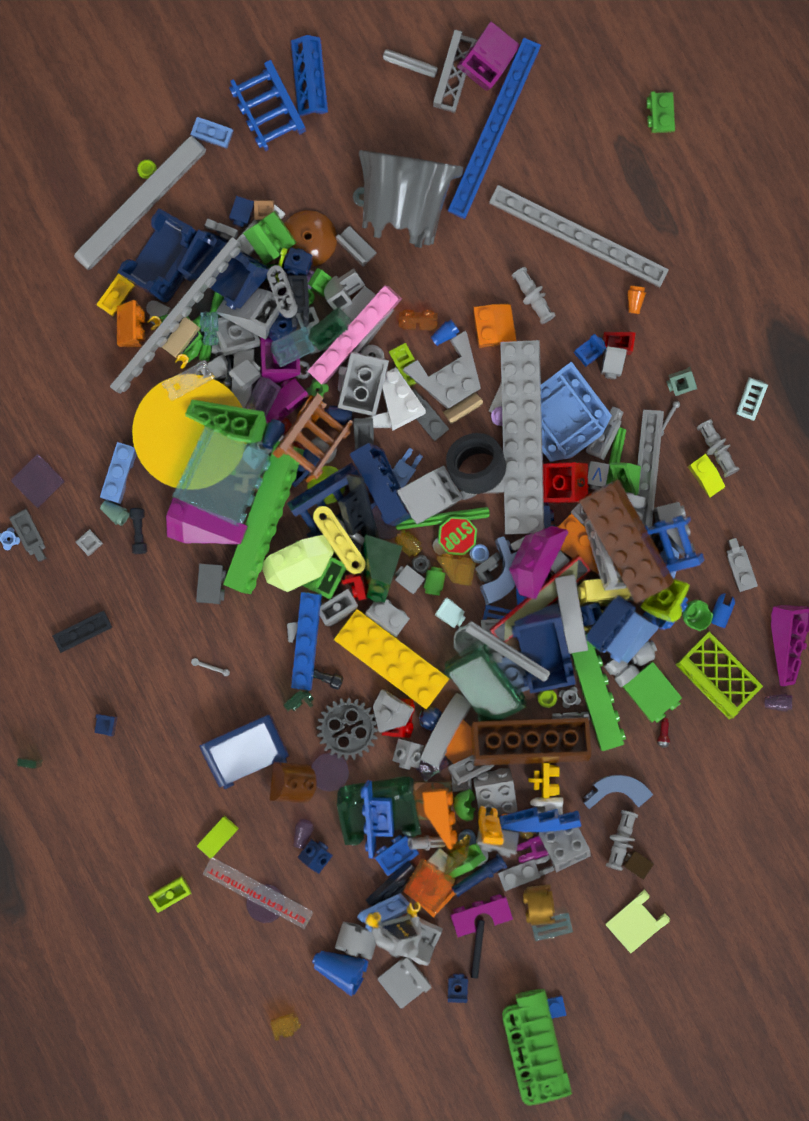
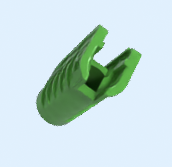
M535 989L515 994L517 1003L506 1006L502 1011V1017L523 1102L527 1105H535L571 1095L566 1069L564 1070L545 989ZM509 1014L514 1015L515 1024H511ZM514 1033L521 1034L517 1039L511 1037ZM517 1047H521L524 1062H520ZM523 1071L530 1072L528 1076H521ZM530 1085L531 1095H528L526 1086Z

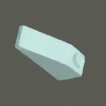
M447 598L435 614L436 617L453 628L456 625L460 627L466 618L463 616L465 611Z

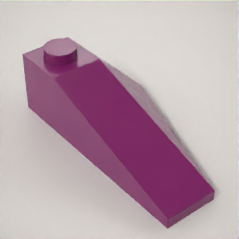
M269 335L266 340L260 337L261 383H281L300 375V355L295 348L292 336L286 345L274 342Z
M295 378L293 380L288 379L281 384L282 388L264 413L266 424L272 419L282 421L308 400V393Z

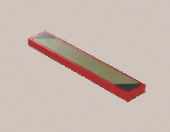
M577 555L543 584L536 600L527 597L489 630L495 637L506 643L513 637L511 626L515 625L514 621L540 610L558 599L556 577L575 574L577 583L591 571L590 568Z

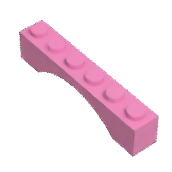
M384 286L308 372L320 384H325L344 363L351 352L394 309L402 298L389 286Z

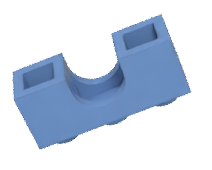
M117 442L100 498L121 504L126 489L128 473L133 467L137 455L135 447Z

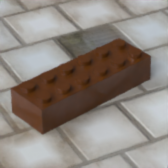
M619 479L586 495L579 501L635 603L670 587L674 579Z
M589 718L473 722L471 727L474 766L589 761L592 756Z

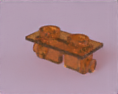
M407 309L399 312V319H403L399 320V327L403 328V330H416V323H420V330L437 329V321H433L437 320V313H434L432 310H423L422 313Z

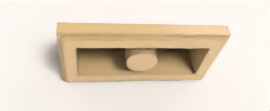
M186 317L182 319L177 330L170 335L167 342L162 346L163 349L175 358L183 352L200 329L199 326Z
M473 393L445 410L444 415L449 423L453 424L480 407L483 401L477 393Z

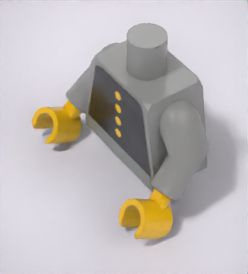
M419 902L414 904L415 909L412 908L411 903L407 906L406 911L411 915V918L404 916L377 923L381 919L378 912L367 916L366 923L373 927L371 930L374 940L379 947L386 949L393 956L407 954L409 958H414L418 954L417 948L421 941L420 918L417 917V912L421 908Z

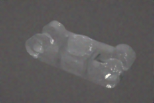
M206 360L162 383L164 389H167L168 397L171 401L215 378L213 372L209 371ZM201 371L203 377L198 379L196 373ZM179 383L181 389L176 391L173 385Z

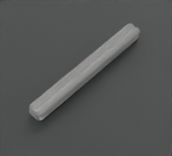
M470 622L466 626L465 631L537 678L545 681L549 677L550 672L475 623Z

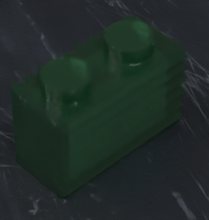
M338 307L310 329L308 339L319 351H322V349H325V346L334 342V339L337 340V337H340V335L348 330L350 318Z

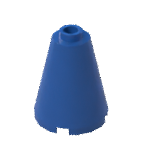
M326 951L316 953L312 961L314 969L350 996L355 995L364 979L362 978L363 971L366 972L368 968V960Z

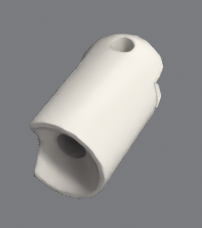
M537 797L530 801V804L533 806H541L537 807L539 813L558 809L559 815L563 814V797Z

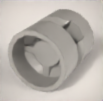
M611 659L603 666L610 675H615L614 680L620 688L640 673L635 665L628 664L622 660L619 663Z

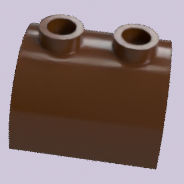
M273 762L269 800L297 803L309 802L316 790V774L314 769L307 764Z

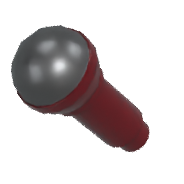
M668 718L662 719L661 732L657 739V744L662 748H666L670 744Z

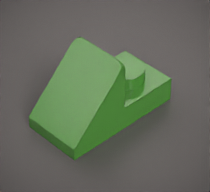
M317 268L308 285L312 287V291L325 298L324 289L332 277Z

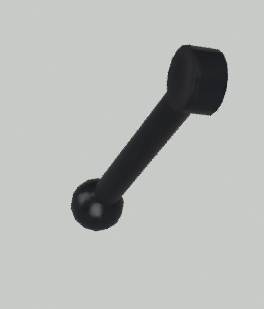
M232 355L226 357L228 361L227 376L224 381L226 386H230L232 383L229 374L232 362L234 361Z

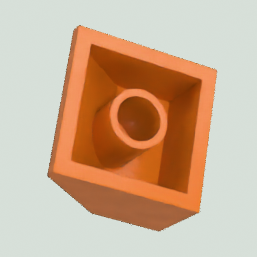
M492 304L473 308L479 348L501 345V342L516 341L511 304Z

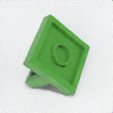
M275 211L243 233L264 264L280 256L283 248L289 249L297 243Z

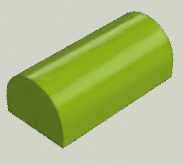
M180 876L148 895V898L159 913L190 895L191 890L183 876Z

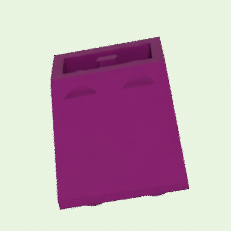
M490 22L457 65V68L487 91L492 88L504 72L520 45L493 22Z

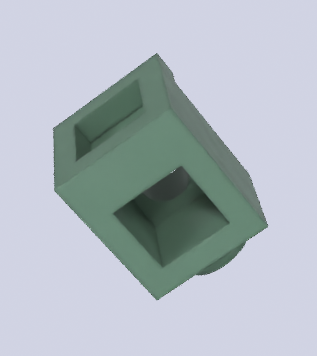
M690 367L670 374V380H667L670 392L674 391L675 396L697 389ZM683 378V383L680 384L677 382L678 379Z

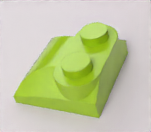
M674 579L670 587L646 598L641 608L655 617L674 622L682 615L681 604L690 585Z

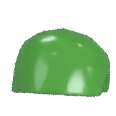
M695 599L688 603L682 617L688 627L701 631L711 624L713 613L709 610L708 604Z
M471 789L458 793L453 801L455 813L465 821L472 820L476 808L471 806V802L475 800V795Z

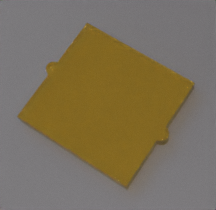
M467 834L448 851L444 871L446 876L467 859L470 835Z

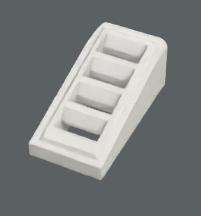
M388 412L367 417L373 418V428H392Z

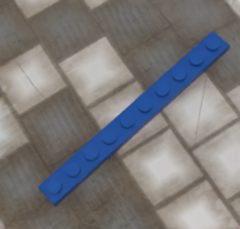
M523 38L448 209L449 213L466 219L540 50V44Z

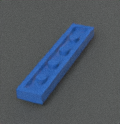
M301 592L291 688L312 690L322 594Z

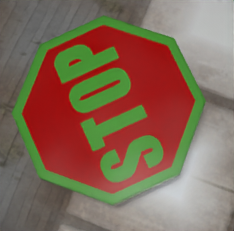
M450 516L439 526L438 543L447 554L465 555L476 545L477 529L467 517Z

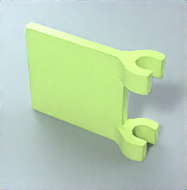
M645 889L605 924L630 953L670 922V918L666 913L656 920L642 905V903L650 898Z

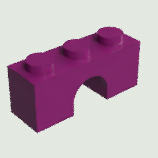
M501 894L491 896L490 900L483 902V900L475 901L468 908L464 906L454 908V912L450 913L457 937L476 932L474 920L481 913L490 915L494 925L513 920L506 896H501Z

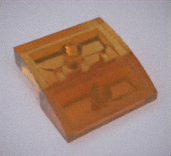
M422 858L403 892L427 909L437 913L455 882V878L440 871L439 867Z

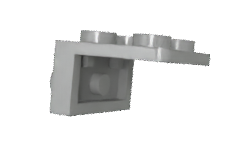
M500 768L484 772L473 778L478 810L480 806H484L486 816L490 815L492 808H497L498 815L515 813L517 811L515 789L510 768Z
M420 918L421 941L417 948L418 954L410 959L418 964L429 965L443 928Z

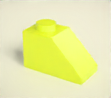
M706 454L688 466V469L709 498L725 487L717 469Z

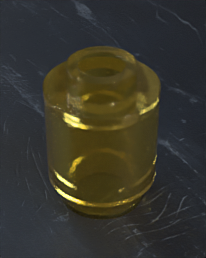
M404 529L394 540L397 545L403 546L402 551L409 557L412 555L416 557L423 549L420 546L422 542Z

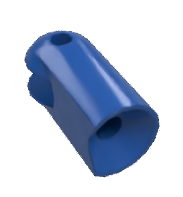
M726 593L718 597L712 611L713 618L711 623L722 628H726L735 605V598L733 596L728 605L723 604Z

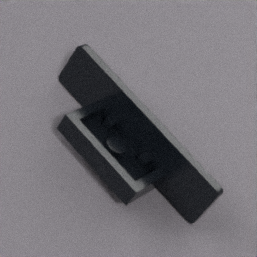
M348 474L346 478L350 492L339 501L347 534L355 535L361 530L362 537L364 538L365 535L380 539L364 478L360 475Z

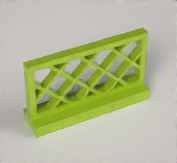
M710 632L675 664L728 719L734 718L763 687ZM708 638L714 643V651L704 650V642ZM693 653H701V664H694L689 657ZM704 653H714V664H704ZM717 654H725L727 656V664H718ZM704 667H714V678H708L704 674ZM718 667H727L728 678H718ZM731 667H737L741 671V678H731ZM718 680L728 681V691H720ZM731 681H741V692H731ZM744 681H751L756 688L752 692H745ZM731 694H741V703L737 707L731 702Z

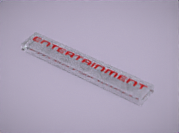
M211 857L203 872L204 876L305 929L314 912L214 857Z

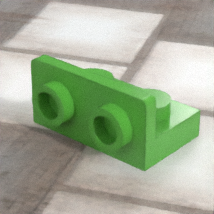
M651 91L646 99L647 108H650L651 116H648V127H651V133L674 132L673 92L655 93V91Z
M474 843L450 855L454 861L449 866L450 870L445 873V876L448 880L474 869L485 861L486 857L479 845Z

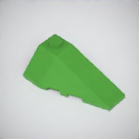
M191 400L185 413L186 417L236 441L260 442L267 427L264 412Z

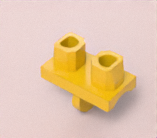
M541 763V778L540 771H534V778H528V782H534V790H540L541 783V797L549 798V796L559 795V784H549V777H559V766Z

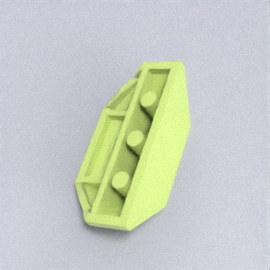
M324 535L300 540L269 555L264 560L262 570L266 581L286 592L296 589L322 576L334 550Z

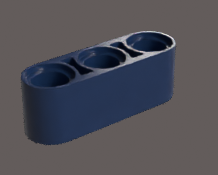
M622 596L615 597L586 636V640L600 652L605 651L631 618L635 607Z

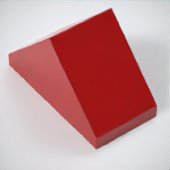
M604 332L603 341L606 348L626 349V355H631L636 333Z

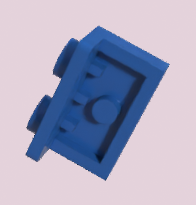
M401 834L392 840L393 844L388 848L384 845L376 851L377 855L374 858L387 876L402 867L407 861L419 855L417 849H409L407 835L403 837Z

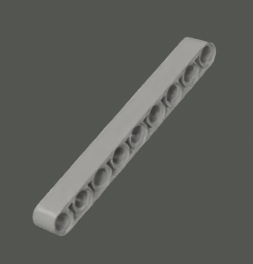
M193 136L189 137L75 253L74 257L87 270L93 268L202 157L206 148Z

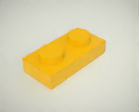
M118 274L96 305L111 316H114L117 306L124 302L135 285Z

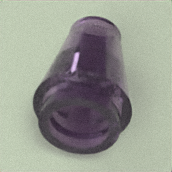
M784 693L765 697V708L784 712L792 710V695Z
M306 819L298 820V823L295 825L294 847L304 849L314 830L313 822Z

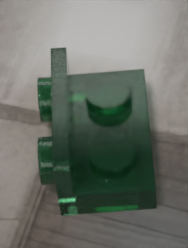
M300 689L283 706L287 711L290 709L295 711L302 705L303 702L301 700L304 699L311 708L314 705L312 702L314 697L308 690L303 691Z

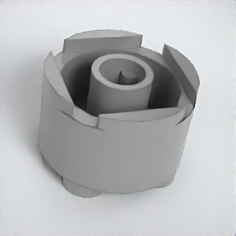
M344 921L341 925L335 948L346 951L350 955L357 956L361 954L364 958L372 959L376 947L373 933L358 924Z

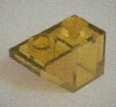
M445 553L437 557L438 563L452 583L471 586L476 564L472 563V559L461 557L460 560L453 559V555Z

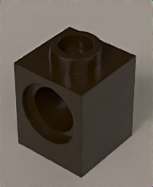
M632 850V852L628 851L623 859V866L643 880L654 865V863L635 850Z

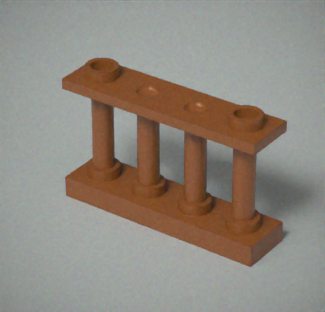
M318 393L307 403L272 453L277 458L283 454H288L307 469L310 474L305 481L308 483L313 478L317 480L323 473L322 467L341 439H345L351 432L349 428L353 423L350 420L342 426L326 413L320 405L323 397ZM312 414H317L338 432L334 439L312 422L310 418ZM303 427H307L329 445L325 452L302 435L303 432L301 430ZM293 441L300 442L320 459L315 466L293 449V445H291Z

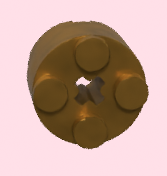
M551 884L527 887V890L523 892L524 904H528L529 908L526 912V921L531 923L532 926L555 923V918H551L553 913H555L552 891H548L551 889Z

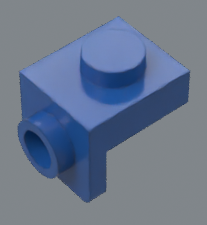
M593 334L587 342L574 351V354L587 367L603 355L606 350L605 342L602 338Z

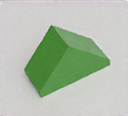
M611 462L609 465L614 479H619L625 492L637 496L641 466L630 463Z

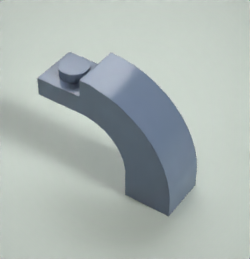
M504 536L495 540L503 564L501 575L495 581L480 587L486 605L502 599L515 586L509 568L517 552L510 553L512 547L509 540H505Z
M609 775L593 783L597 790L595 792L591 790L584 796L586 800L583 803L590 809L605 795L612 792H621L626 794L637 807H640L653 794L644 784L632 777Z

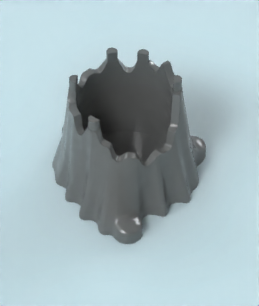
M359 150L364 177L362 228H368V222H371L375 229L373 237L381 238L382 230L390 222L394 228H408L410 234L409 243L415 244V247L422 248L423 240L425 245L434 244L441 210L450 181L461 177L463 166Z

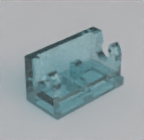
M306 326L271 343L272 354L280 367L315 350L313 339L309 338Z

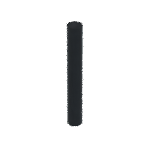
M477 920L471 978L478 979L485 920Z

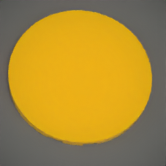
M179 375L159 383L143 398L133 421V443L140 462L157 480L177 489L198 490L221 482L239 465L247 447V442L232 440L186 417L185 413L191 400L243 408L237 397L225 385L202 375Z

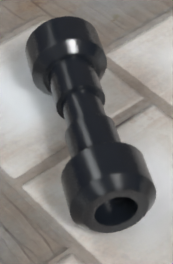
M131 508L129 516L133 520L135 532L132 553L146 554L147 544L144 542L142 534V519L145 517V510L143 508Z
M314 669V679L317 678L322 680V682L330 684V687L333 689H340L344 679L342 675L337 673L331 675Z

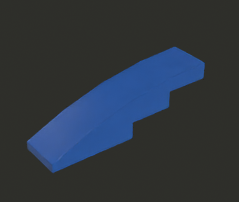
M537 807L500 816V826L503 830L518 832H549L581 827L579 811L559 815L558 809L539 813Z

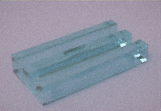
M569 913L551 917L555 918V921L566 918L564 922L536 928V925L532 926L535 941L573 932ZM568 926V929L538 936V932Z

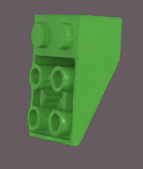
M330 557L322 576L302 586L331 600L347 569L341 561Z

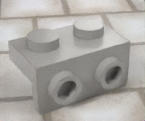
M386 599L385 603L374 601L365 613L368 618L395 638L410 619L404 611L395 608L388 599Z

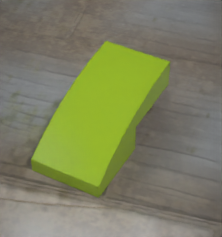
M406 343L389 351V354L396 368L410 387L416 384V382L409 375H406L403 369L414 363L415 359Z
M224 816L197 847L211 859L239 828Z

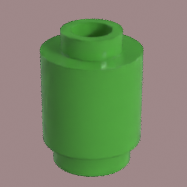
M431 567V570L426 571L424 583L426 594L440 596V592L443 591L446 573H442L441 568Z

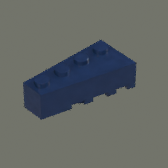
M367 443L350 453L352 460L373 496L375 504L381 511L383 521L395 527L411 518L410 512L397 492L401 487L384 450L371 443Z

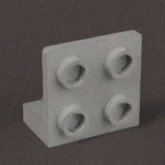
M579 827L560 831L539 832V836L552 860L556 873L591 856L590 849Z
M406 956L378 977V981L401 1009L423 991L426 993L432 988L430 982L414 962Z

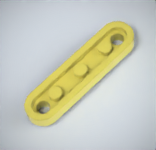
M321 506L317 508L313 514V520L348 572L351 574L361 573L365 569L366 563L348 534L328 507ZM322 513L325 514L326 519L321 520L319 518V515ZM356 561L359 564L358 568H353L352 562Z

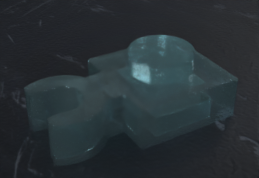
M201 312V332H205L203 344L217 345L218 339L215 332L219 331L218 312Z

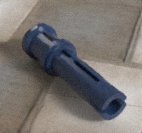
M497 853L495 858L487 863H483L480 869L451 888L456 893V896L459 897L487 877L493 878L495 873L503 868L506 869L507 865L499 853Z

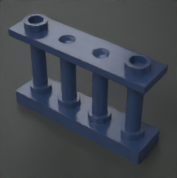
M352 462L287 502L294 516L296 517L300 514L311 530L306 534L308 538L323 534L316 526L307 509L315 504L318 507H327L324 498L331 494L335 496L339 503L344 497L340 488L348 484L346 476L348 474L360 475ZM369 494V501L371 504V508L373 509L376 506V504L373 500V496ZM342 513L335 516L344 523Z

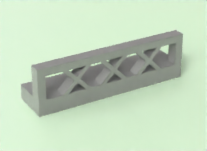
M454 30L433 102V107L454 113L466 74L462 73L461 70L456 71L453 65L454 61L460 58L463 59L468 52H461L459 48L460 40L471 43L470 48L476 41V39L463 36L462 32ZM457 76L460 82L459 86L451 89L448 81ZM449 94L454 98L453 107L442 104L443 98Z
M587 517L584 521V526L604 590L626 589L627 587L613 565L612 559Z

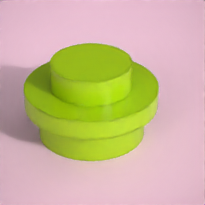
M143 160L139 163L137 170L142 178L148 179L157 168L151 160Z
M553 690L541 691L538 694V702L542 707L550 708L555 705L557 695Z

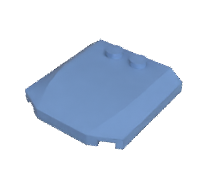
M570 362L541 384L543 453L550 462L572 458L603 434L612 416L573 362Z

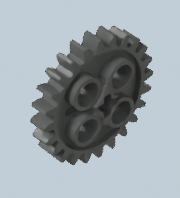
M341 698L339 705L333 701V708L328 705L326 706L328 713L321 712L324 719H318V721L322 723V726H317L316 729L322 730V733H319L317 737H323L320 744L326 743L325 751L328 749L332 750L330 756L336 752L338 753L337 759L344 755L345 761H347L348 756L351 755L352 759L355 760V754L358 753L360 757H363V750L367 753L369 752L368 745L374 747L371 740H377L378 737L373 735V733L379 731L374 728L377 722L372 721L375 714L369 715L371 708L365 710L364 702L359 706L358 699L353 704L350 698H348L347 703H344ZM349 711H354L357 714L355 721L347 719L346 714ZM332 720L339 721L340 728L338 730H332L329 727V723ZM360 720L363 721L361 725L351 729V734L345 732L336 738L332 737L333 734L342 731L345 728V724L351 726ZM358 728H363L366 731V736L362 739L357 738L355 735V731ZM346 737L349 740V745L347 747H340L338 744L339 738Z

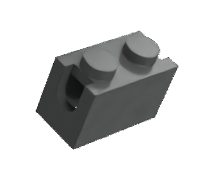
M199 564L196 602L221 604V600L224 601L225 589H222V582L225 581L227 576V570H224V566Z

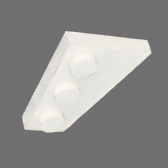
M396 367L386 372L382 391L393 431L426 414V410Z

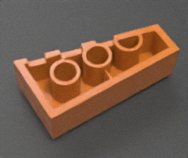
M571 513L558 526L569 531L560 551L571 559L579 555L591 572L600 577L586 529Z

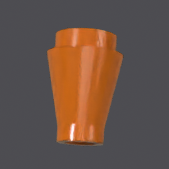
M630 286V289L627 290L628 313L640 314V309L646 295L645 287Z

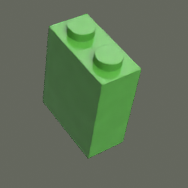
M650 662L622 688L650 722H659L666 716L664 712L669 708L672 711L681 704L679 700L682 697L657 666Z

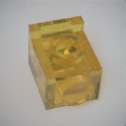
M293 1013L271 1019L270 1021L275 1041H278L281 1035H283V1038L292 1036L294 1031L301 1028L299 1018H295Z

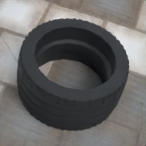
M472 433L462 436L451 445L446 456V466L451 480L459 490L468 494H480L492 490L501 483L505 475L506 461L502 449L493 437L484 433ZM487 454L493 457L491 464L483 471L471 474L459 471L462 462L470 456Z

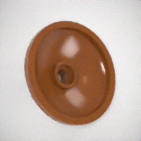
M311 210L300 211L292 215L284 223L297 242L290 248L303 249L306 253L313 255L311 267L322 265L333 255L337 245V234L334 225L325 215ZM306 234H311L312 237L311 239L306 240L304 236Z

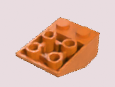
M136 300L117 306V345L119 347H142V342H145V330L142 328V323H145V311H143V308L139 306Z
M449 787L425 790L423 792L425 814L448 849H452L457 842V831H453L452 826L455 823V812L451 811L450 807L453 803V793L449 792Z

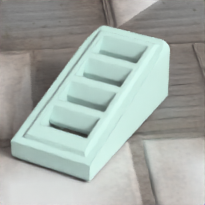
M749 377L736 414L755 420L768 384ZM755 385L760 387L761 389L760 391H758L756 389L751 388V386ZM749 392L757 394L758 398L749 396ZM746 399L756 402L755 406L745 403ZM743 407H747V408H749V409H752L753 412L750 413V412L744 411V410H743Z

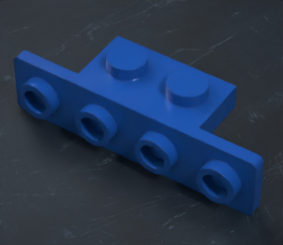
M367 780L364 787L361 788V797L364 798L365 803L362 813L363 816H366L364 833L367 834L365 849L369 853V858H373L377 851L376 836L393 837L394 822L392 798H373L372 781Z

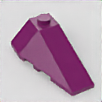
M173 498L166 515L167 537L185 544H241L248 527L176 498Z
M792 605L773 606L771 629L780 686L794 685L802 663L799 659L803 649L806 650L807 643L804 642L809 632V607Z

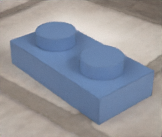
M197 117L191 136L227 149L233 129Z

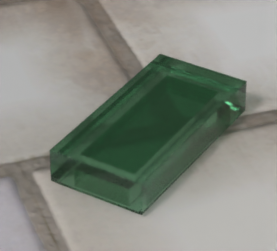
M21 757L17 759V765L36 769L42 766L43 760Z

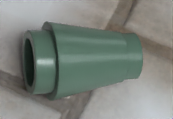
M105 500L100 507V510L115 525L119 524L122 526L129 518L127 509L108 500Z

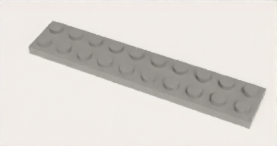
M540 341L501 342L503 454L506 461L504 475L505 534H531L544 529Z

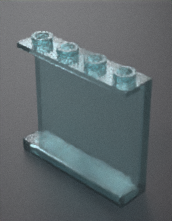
M205 426L173 497L238 527L239 523L243 524L247 516L244 513L247 506L251 507L255 496H253L255 489H259L263 482V478H261L263 472H267L271 465L270 456Z

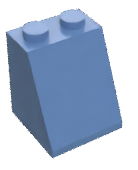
M634 611L631 618L606 650L611 653L610 657L620 663L622 660L628 663L659 627Z

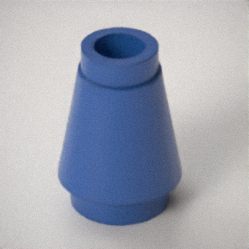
M450 319L439 327L431 336V339L438 346L456 337L460 331Z

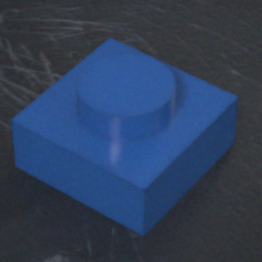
M562 995L547 998L552 1018L566 1016Z

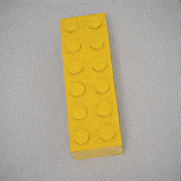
M358 609L334 639L425 709L429 707L449 680L447 676Z

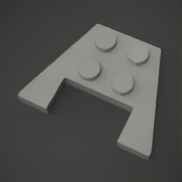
M466 331L450 340L460 358L428 377L418 360L403 369L406 375L414 379L419 386L427 390L431 396L447 409L481 389Z

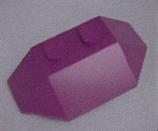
M550 526L525 535L509 568L520 595L536 600L569 532L568 530Z

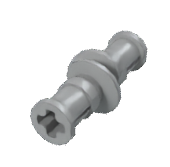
M526 267L514 272L512 278L516 279L520 289L526 295L523 303L525 305L531 304L533 310L536 311L541 319V324L553 319L556 315L554 312H551L546 300L543 298L545 293H539L543 286L536 288V284L529 277Z
M712 419L700 424L697 429L701 431L705 442L710 447L706 452L707 455L715 456L717 463L724 472L723 476L728 477L737 472L739 467L735 466L730 453L727 451L731 445L723 444L726 438L721 440L720 435L712 425Z
M625 810L621 811L622 818L617 828V835L610 836V839L614 841V845L611 849L609 863H606L607 867L620 871L623 869L621 866L624 856H626L627 847L633 848L628 842L635 841L630 836L632 835L635 818L638 817L637 814Z

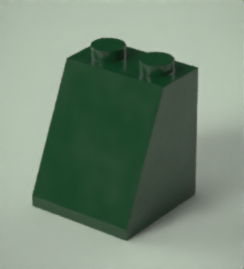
M365 535L361 555L366 563L362 573L367 598L375 602L385 603L403 546Z

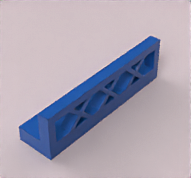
M306 35L291 40L299 116H304L311 113H327L320 37ZM303 43V50L300 54L298 44ZM302 62L305 63V68L303 72H301L300 65L302 64ZM304 80L307 82L305 91L302 89ZM306 99L309 102L308 109H304V103Z

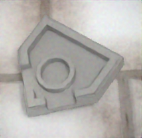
M382 689L373 705L378 731L382 733L406 726L414 708Z

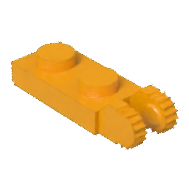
M479 807L478 823L483 843L503 844L504 838L499 818H497V808H492L490 815L486 816L485 807Z

